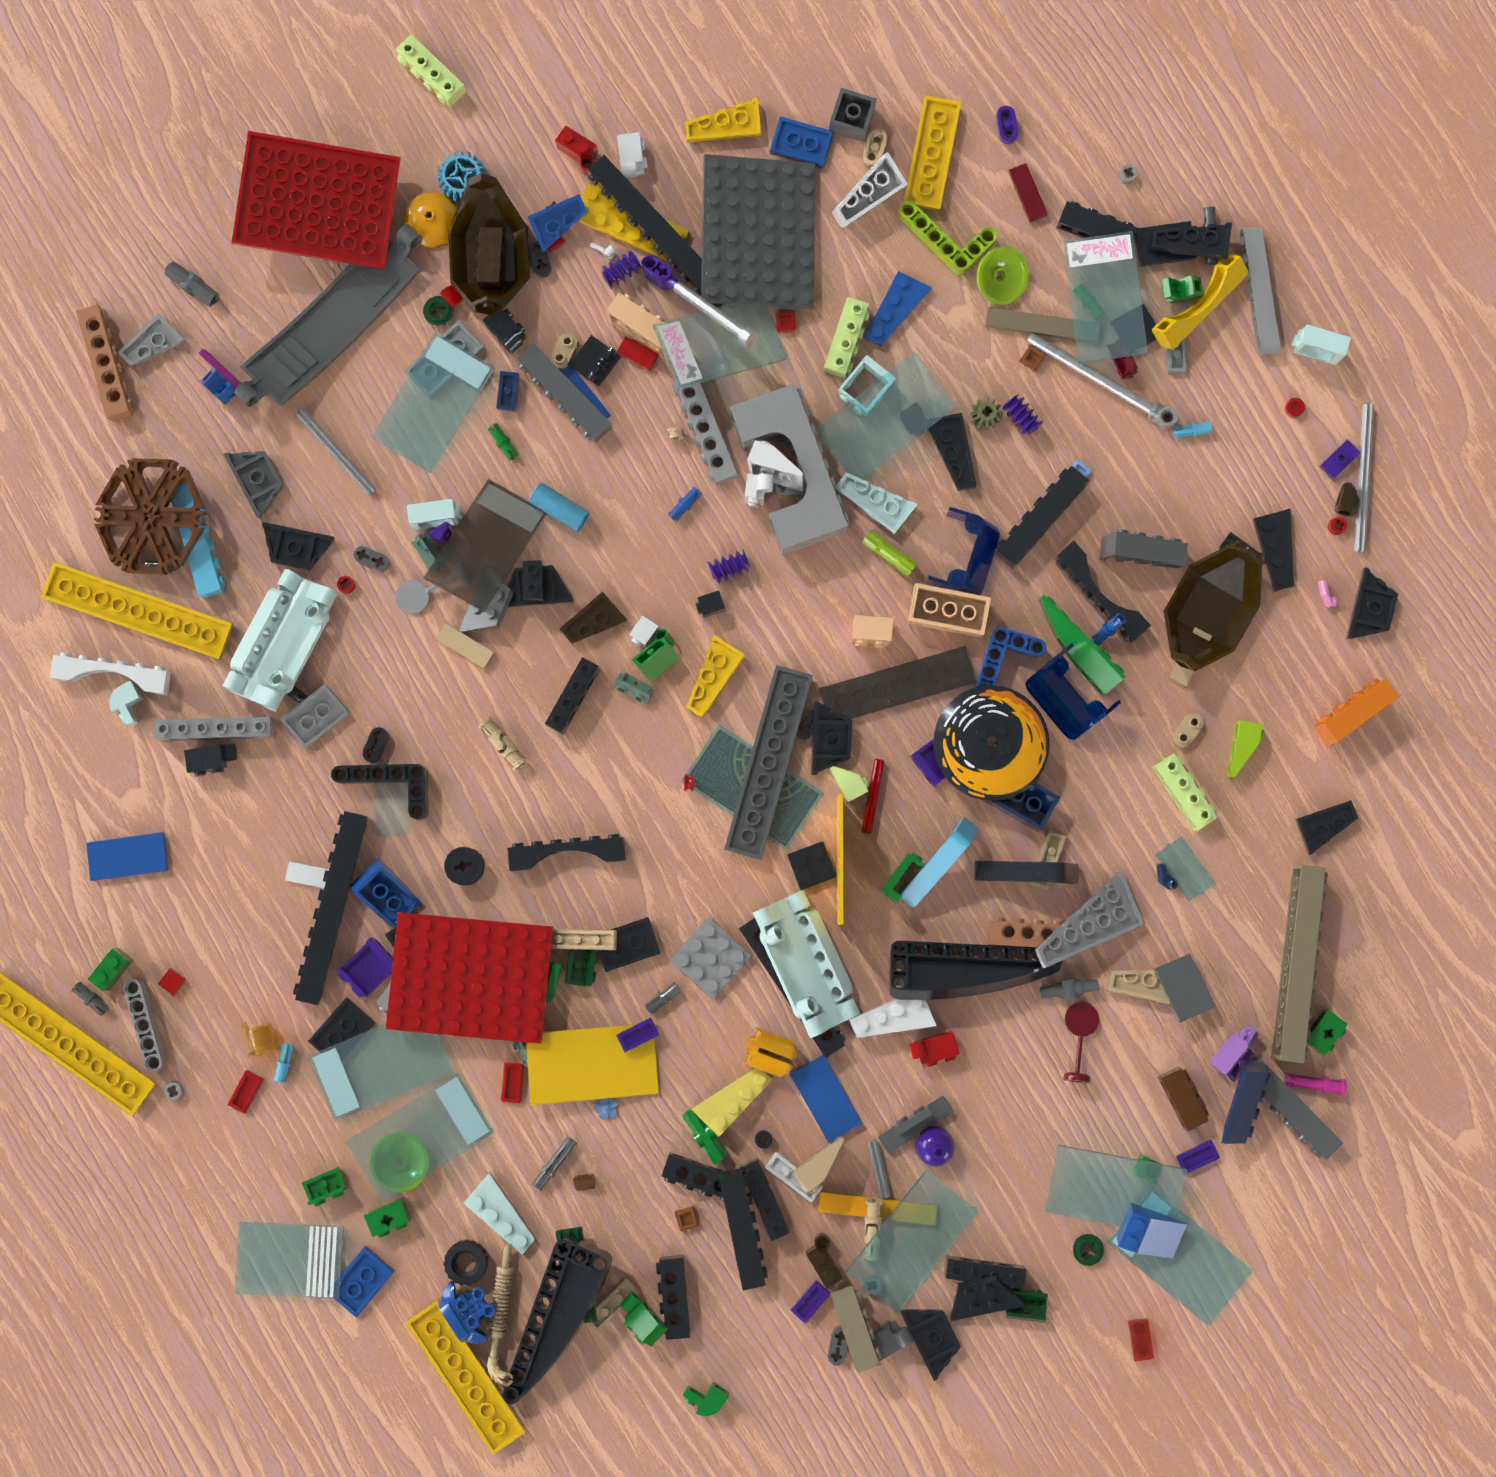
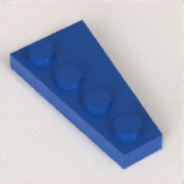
M898 271L864 339L881 347L925 295L931 291L932 287Z

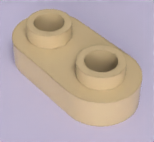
M881 129L871 131L868 136L862 157L864 164L868 167H873L883 155L887 135ZM875 139H880L881 142H880V143H876V142H874V140H875ZM869 156H874L875 159H874V160H869L868 157H869Z
M572 333L562 334L551 354L550 361L559 370L568 367L577 348V339ZM567 339L571 340L570 344H565L564 341ZM558 356L563 357L561 361L556 360Z
M1197 713L1185 716L1172 735L1173 744L1178 748L1188 747L1203 727V718ZM1192 719H1195L1197 721L1196 726H1193L1191 724ZM1181 735H1185V736H1186V740H1185V741H1181V739H1180V736H1181Z

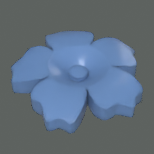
M605 1098L600 1099V1103L595 1104L594 1109L597 1113H600L599 1118L602 1120L608 1119L609 1116L614 1118L617 1115L615 1107L618 1103L616 1100Z

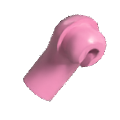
M1327 580L1319 581V593L1324 605L1329 608L1336 606L1337 598L1330 596Z

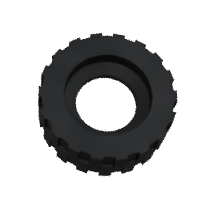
M469 1239L461 1240L447 1251L444 1257L445 1261L443 1262L445 1266L444 1271L449 1279L453 1280L455 1284L468 1286L478 1282L485 1274L488 1267V1255L480 1243L478 1244L474 1240L469 1241ZM462 1253H470L476 1260V1265L470 1272H462L457 1267V1258Z

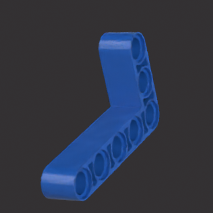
M1004 627L996 628L990 636L975 687L995 685L1006 649L1032 658H1038L1045 653L1046 643L1039 638ZM998 632L1003 633L1005 640L1002 642L998 641L995 634ZM1015 638H1020L1023 641L1022 647L1014 645ZM1033 644L1040 645V653H1035L1032 650ZM990 651H997L999 653V659H992L990 657ZM989 668L993 671L994 675L992 678L984 675L985 669Z

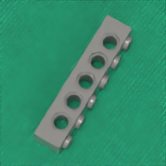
M675 377V384L672 385L676 396L680 395L682 401L679 404L682 412H687L689 419H686L689 429H693L696 436L693 439L697 448L701 447L703 453L700 456L703 464H708L710 471H707L710 481H714L716 486L736 479L737 472L700 381L695 380L681 384L679 378ZM693 391L695 395L692 398H687L685 393ZM694 408H700L702 410V413L700 415H694L692 413V410ZM706 425L709 427V430L702 433L699 431V427ZM707 443H715V449L708 450L706 448ZM719 459L723 462V465L715 467L713 462Z
M271 717L154 720V739L159 741L275 738V719Z

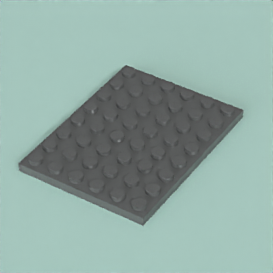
M704 154L701 297L713 304L813 310L815 163Z

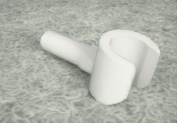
M593 242L590 244V247L603 253L607 259H612L617 254L611 245L604 249Z

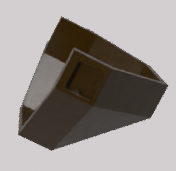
M480 173L469 178L448 230L450 283L475 312L493 315L503 311L530 279L528 227L496 177ZM480 227L503 228L506 234L502 289L480 288L477 282L474 281V271L477 270L475 253L479 249L476 243V236L480 234Z
M1237 540L1189 565L1163 610L1170 655L1180 667L1195 672L1235 651L1260 607L1263 553L1254 551L1246 547L1240 540ZM1196 627L1211 635L1210 641L1193 633L1194 628Z

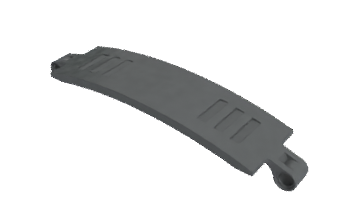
M409 224L403 225L399 229L394 243L389 240L385 270L349 264L310 305L240 367L252 380L242 382L235 389L234 394L248 407H251L266 395H269L280 406H283L337 359L389 307L421 271L408 257L419 245L422 236Z

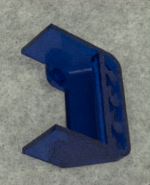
M949 507L946 516L964 521L967 532L977 535L967 570H952L948 575L947 581L928 575L925 584L981 595L1000 537V531L995 525L979 515Z
M1071 643L1028 678L1025 686L1067 738L1075 740L1108 715L1121 701H1116L1109 708H1106L1103 703L1097 700H1093L1089 704L1085 702L1064 676L1069 670V664L1063 655L1074 647Z

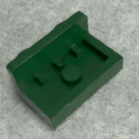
M569 949L564 984L583 987L592 986L596 979L594 966L598 962L599 955L596 952L597 950Z
M1012 1288L1013 1293L1017 1297L1024 1299V1306L1006 1310L1005 1318L1045 1323L1048 1294L1043 1293L1041 1290L1029 1292L1024 1291V1289Z

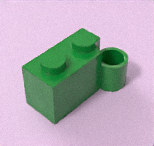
M666 629L659 630L654 636L655 640L632 659L650 682L658 678L680 658L672 648L675 640Z
M633 1292L622 1301L621 1306L628 1312L625 1316L624 1325L630 1331L636 1333L635 1338L642 1345L645 1343L652 1347L668 1330L649 1305Z

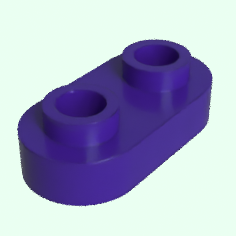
M1002 106L996 114L999 139L1004 144H1012L1018 137L1016 114L1012 107ZM1006 115L1008 119L1004 120L1002 116ZM1009 133L1011 134V137L1008 138L1005 136V134Z

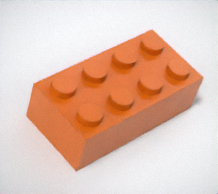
M1377 678L1374 681L1368 682L1363 686L1364 690L1347 698L1348 702L1340 703L1332 709L1333 713L1325 714L1317 720L1319 724L1314 728L1327 745L1339 742L1400 697L1386 678L1382 680Z

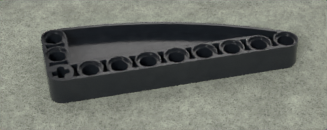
M895 941L891 945L889 957V993L894 999L899 1000L950 999L987 994L1024 985L1060 971L1063 960L1042 968L1035 951L1038 947Z
M569 1235L555 1243L509 1372L513 1379H508L513 1381L511 1385L505 1386L503 1389L502 1397L507 1404H515L547 1374L571 1344L591 1312L608 1276L613 1261L609 1252ZM580 1250L586 1252L587 1258L581 1256ZM598 1258H602L604 1260V1266H601L598 1263ZM556 1260L561 1262L562 1269L557 1267ZM550 1279L555 1281L556 1287L551 1286ZM543 1297L548 1299L549 1305L543 1302ZM537 1316L542 1318L543 1324L537 1321ZM530 1334L536 1337V1342L531 1340ZM524 1353H527L529 1355L530 1360H527L524 1357ZM517 1371H520L523 1374V1378H520L518 1376ZM511 1389L516 1392L517 1397L512 1395Z

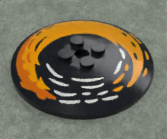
M986 685L975 687L959 694L945 707L936 723L933 748L940 771L953 787L975 799L999 801L1019 795L1039 778L1047 763L1050 740L1047 725L1042 714L1028 698L1010 688ZM989 737H995L998 740L996 747L988 745L987 740Z

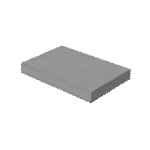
M325 683L280 718V720L303 748L306 749L348 716L350 712Z

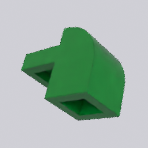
M1191 275L1179 280L1172 278L1162 279V293L1164 298L1168 299V303L1187 302L1204 296L1200 277Z
M712 1382L705 1395L687 1385L683 1391V1397H685L684 1400L690 1405H698L696 1408L697 1415L711 1416L720 1411L729 1397V1392Z

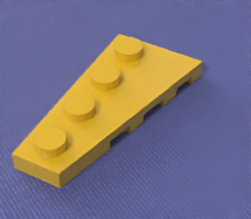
M758 97L746 103L736 104L728 109L718 110L717 113L706 114L686 121L687 143L761 136Z
M716 635L712 637L710 648L707 650L705 661L686 706L687 709L702 719L746 656Z

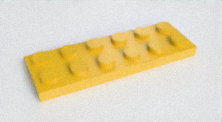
M928 95L924 96L904 202L912 201L919 208L940 212L961 102Z
M587 184L581 196L587 213L578 222L666 262L667 259L663 255L660 256L653 249L654 245L650 241L646 242L641 237V231L637 227L633 228L628 223V217L624 213L620 214L615 209V203L611 199L607 200L601 194V189ZM666 220L686 240L689 230Z

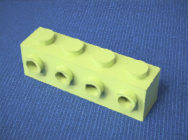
M412 34L395 49L398 55L397 60L404 67L407 65L415 78L418 79L420 77L424 81V86L430 92L433 90L442 104L447 103L452 107L466 93L464 84Z
M847 297L824 366L825 373L845 379L846 374H851L854 364L851 363L852 356L856 357L859 345L856 344L858 338L862 339L865 328L862 327L864 321L868 322L871 310H868L869 303Z
M1173 753L1152 766V769L1193 830L1198 831L1218 818L1216 816L1217 811L1211 803H1207L1204 791L1200 787L1197 788L1194 783V776L1191 772L1185 770L1181 757Z

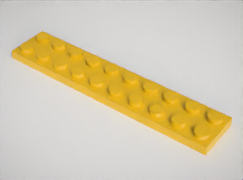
M53 562L41 594V598L219 660L222 658L234 625Z
M0 972V1022L131 1116H134L157 1083Z

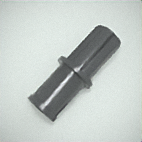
M674 982L663 992H658L659 995L648 1002L645 1007L649 1013L653 1014L664 1004L668 1005V1001L682 991Z

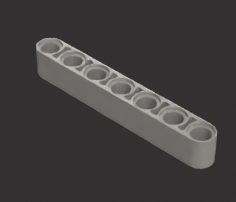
M1260 226L1244 228L1240 230V242L1243 262L1249 272L1246 276L1257 351L1259 355L1279 353L1280 340L1263 231Z

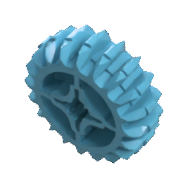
M460 151L459 156L453 152V157L446 156L447 162L441 161L443 167H438L437 169L440 173L437 175V179L440 180L438 186L442 187L441 191L443 194L447 193V198L453 197L455 202L459 198L461 199L469 178L480 173L486 174L485 172L487 171L486 167L483 166V161L478 160L476 155L471 157L469 151L465 156L463 151ZM461 165H469L473 167V169L463 168ZM456 167L454 173L450 174V176L448 177L451 170ZM460 171L462 172V174H463L464 177H465V178H464L465 183H463L462 179L460 178V176H461ZM451 185H460L463 187V189H457L452 187Z

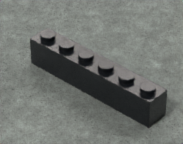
M1073 466L1068 470L1065 468L1060 473L1058 482L1050 484L1046 489L1047 494L1043 498L1040 496L1033 504L1035 508L1031 512L1027 511L1021 518V524L1019 526L1015 525L1008 534L1010 536L1007 540L1002 539L996 546L998 549L996 555L1012 569L1018 565L1088 485L1089 479Z
M741 1168L720 1172L718 1175L742 1290L766 1286L765 1278H768L766 1266L762 1267L761 1260H764L763 1250L758 1248L757 1242L760 1241L758 1229L754 1230L753 1223H757L755 1212H750L749 1205L753 1204L750 1192L746 1193L745 1186H749L747 1174H742Z

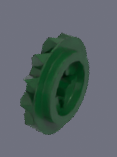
M443 296L431 297L423 307L425 319L430 324L436 326L446 325L454 313L452 306ZM435 305H437L439 309H444L441 311L442 317H440L438 314H434L436 312Z
M1082 1234L1076 1238L1072 1246L1075 1259L1085 1266L1097 1264L1104 1255L1102 1241L1093 1234ZM1082 1244L1086 1246L1092 1245L1091 1250L1094 1255L1090 1253L1084 1254L1085 1249Z

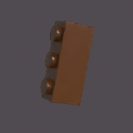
M1176 1067L1157 1077L1184 1130L1190 1131L1209 1121L1207 1118L1209 1113L1204 1105H1200L1197 1099L1200 1097L1195 1087H1191L1189 1083L1191 1078L1186 1069L1183 1070L1180 1067Z

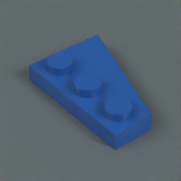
M580 194L528 216L542 252L587 213Z

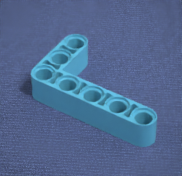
M964 817L944 844L900 893L901 899L914 908L966 850L980 829Z

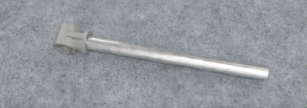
M1031 333L1026 343L1147 413L1148 416L1146 418L1155 422L1160 429H1171L1176 423L1178 414L1174 408L1166 407L1157 401L1153 404L1034 333ZM1162 416H1170L1171 422H1165Z

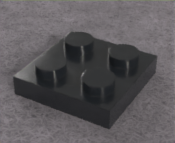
M823 841L787 854L800 891L837 877Z

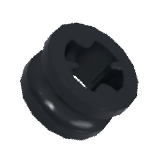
M766 1130L759 1131L755 1136L756 1145L760 1148H768L772 1143L770 1132ZM761 1134H764V1136L768 1135L769 1137L767 1139L768 1143L763 1145V1142L762 1144L758 1142Z

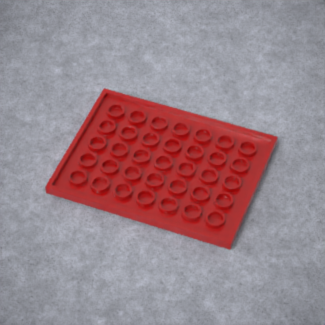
M248 131L231 243L233 245L385 270L401 157Z
M398 912L386 1030L542 1044L554 927Z

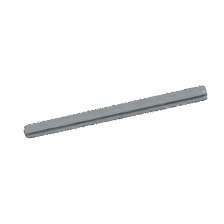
M1371 403L1364 404L1362 410L1361 453L1357 493L1360 500L1356 511L1354 551L1359 553L1366 550L1374 404Z

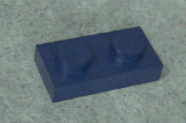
M500 371L497 410L516 412L519 373Z

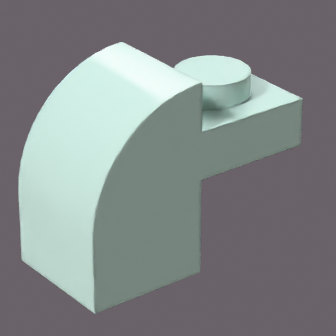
M129 681L116 688L109 701L111 712L116 714L120 712L119 717L122 723L131 727L139 724L131 706L144 700L135 682Z

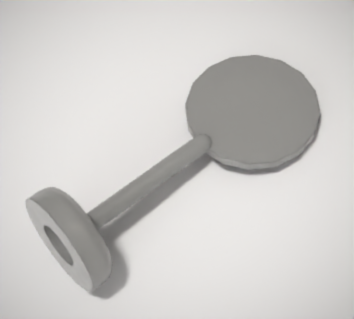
M460 561L456 564V576L428 588L420 581H405L397 589V605L405 613H420L428 605L429 592L460 579L465 587H470L473 585L471 574L465 563Z

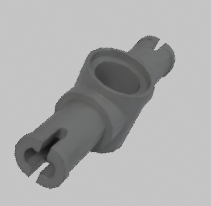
M1077 978L1060 980V983H1057V985L1040 987L1041 999L1059 997L1062 1000L1080 998V995L1086 992L1099 991L1100 988L1098 979L1080 981Z

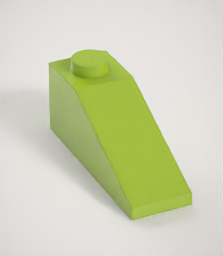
M1242 720L1235 722L1227 773L1228 779L1235 778L1260 741L1263 740V724Z

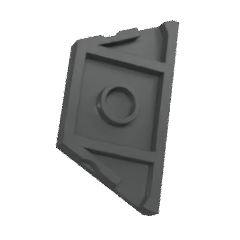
M265 451L255 453H224L223 455L258 519L261 518L284 486L269 456Z
M486 564L459 629L461 633L467 634L468 631L499 628L514 592L489 564Z

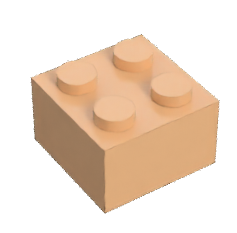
M855 615L851 643H855L856 647H867V644L874 645V648L885 649L886 646H890L892 641L893 618Z

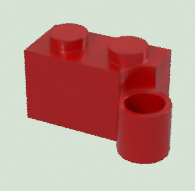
M565 125L555 140L557 149L578 161L582 173L588 175L589 168H584L583 165L586 163L593 165L595 163L594 159L598 155L597 145Z
M953 1031L917 1040L909 1044L913 1060L920 1058L921 1064H926V1067L937 1065V1061L945 1059V1062L957 1059L956 1056L960 1055Z

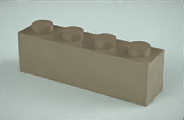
M849 1286L830 1293L856 1371L860 1373L881 1365L879 1359H882V1354L879 1347L875 1348L873 1340L876 1337L872 1327L868 1328L866 1321L869 1320L866 1309L861 1307L860 1301H863L859 1289L855 1290L853 1286Z

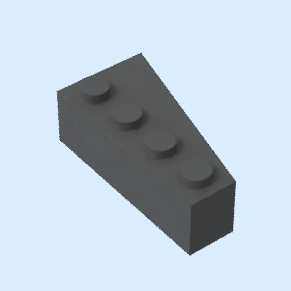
M1117 529L1116 532L1102 537L1099 559L1107 560V558L1115 557L1117 562L1132 561L1133 559L1135 564H1150L1152 562L1153 566L1180 568L1186 566L1188 543H1183L1181 539L1177 538L1165 540L1163 536L1159 535L1148 537L1146 533L1135 532L1130 534L1128 530Z

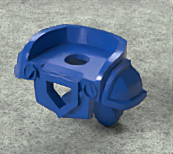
M450 1281L444 1288L441 1301L438 1303L441 1313L460 1342L466 1341L474 1344L486 1342L488 1335L478 1327L481 1326L480 1321L484 1317H492L496 1313V1306L492 1303L487 1304L484 1299L486 1291L483 1287H475L473 1292L469 1291L458 1296L455 1283Z

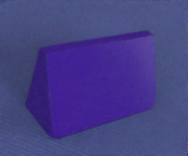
M444 522L429 532L428 535L433 541L446 547L454 529L448 522Z

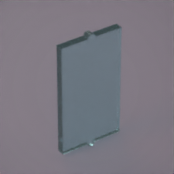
M406 782L374 783L377 836L391 835V837H394L395 835L409 834Z
M1182 836L1173 843L1167 844L1166 848L1156 854L1162 864H1166L1167 872L1170 876L1177 880L1178 887L1188 901H1191L1199 894H1204V891L1215 883Z

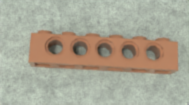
M98 304L77 310L76 314L106 417L113 422L134 415L132 411L134 404L132 399L128 397L127 391H129L127 381L123 380L122 373H124L121 362H118L117 359L119 355L117 353L118 349L112 342L114 334L111 327H108L107 320H109L106 310L102 309ZM100 324V327L93 331L94 326ZM105 341L104 346L102 348H98V345L101 342ZM110 359L109 364L103 366L104 361ZM115 377L114 382L108 384L109 379ZM120 394L119 400L114 402V397Z

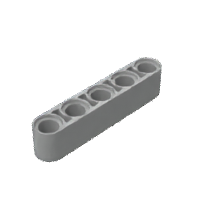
M130 979L126 981L123 988L143 1062L148 1071H159L166 1067L167 1058L147 986L141 979ZM134 982L138 985L136 993L132 991V984ZM139 1001H141L144 1005L142 1011H139L137 1009V1003ZM144 1020L149 1023L147 1030H144L142 1027ZM149 1039H152L154 1041V1047L152 1049H150L147 1045V1041ZM154 1057H156L159 1060L158 1067H155L152 1064Z

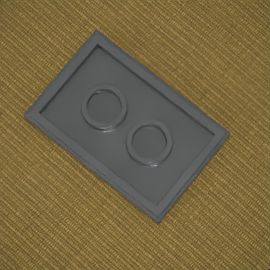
M1190 954L1154 969L1179 1023L1215 1008Z

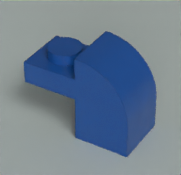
M213 368L199 381L225 405L235 396L236 388Z

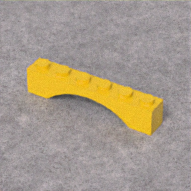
M1228 253L1227 260L1222 259L1215 266L1209 285L1203 293L1204 296L1200 297L1186 311L1174 316L1164 317L1152 329L1161 347L1171 350L1178 347L1192 333L1193 329L1243 281L1249 272L1241 256Z

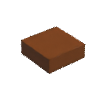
M1030 345L1019 362L1035 372L1046 355Z
M694 1206L675 1211L680 1231L699 1226Z

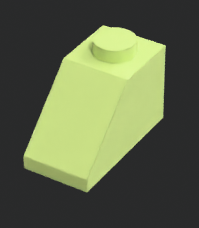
M835 766L830 768L847 803L868 793L867 788L870 786L865 777L861 778L860 774Z

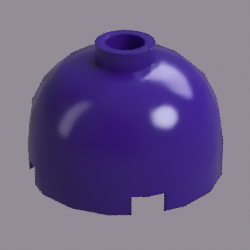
M930 1126L919 1133L920 1135L915 1141V1150L920 1160L933 1167L943 1166L951 1160L955 1151V1145L951 1134L947 1130L939 1126Z

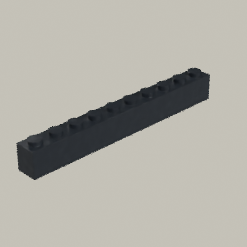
M603 155L588 169V180L594 186L598 185L602 190L601 194L607 200L611 199L615 203V209L620 214L624 213L628 217V223L633 228L637 227L641 231V237L646 242L650 241L654 245L653 249L660 256L663 255L667 259L666 263L671 269L675 268L680 273L679 277L685 283L689 282L693 287L692 291L701 296L702 258L617 167ZM711 303L713 306H715V307L718 308L719 310H721V309L726 305V304H713V303Z
M344 811V815L340 814L337 825L340 826L339 833L334 835L333 844H335L334 852L330 851L328 863H331L329 871L325 870L323 881L326 882L324 890L320 889L318 900L321 901L320 906L315 908L313 919L316 920L315 925L310 927L308 938H311L310 944L305 946L303 957H306L305 963L300 965L298 976H301L300 982L295 984L293 995H296L295 1000L314 1005L320 1004L368 816Z

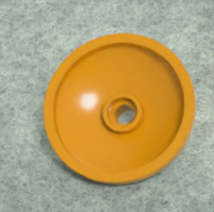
M435 192L423 193L413 198L406 206L403 214V225L409 224L422 236L419 246L437 248L448 243V230L457 208L449 198ZM427 214H432L431 218H426Z

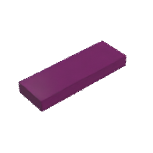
M202 349L199 352L232 386L237 388L241 384L207 350Z

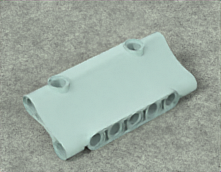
M288 569L283 571L277 583L279 587L271 588L267 592L231 660L230 666L234 671L229 672L222 686L232 693L245 697L275 712L284 695L292 691L315 644L330 619L328 612L338 595L331 588L308 581Z
M804 890L753 912L761 930L760 940L792 1006L793 1013L802 1020L809 1037L812 1038L859 1015L860 1011L854 998H849V995L853 992L852 984L820 914L815 909H808L811 905Z

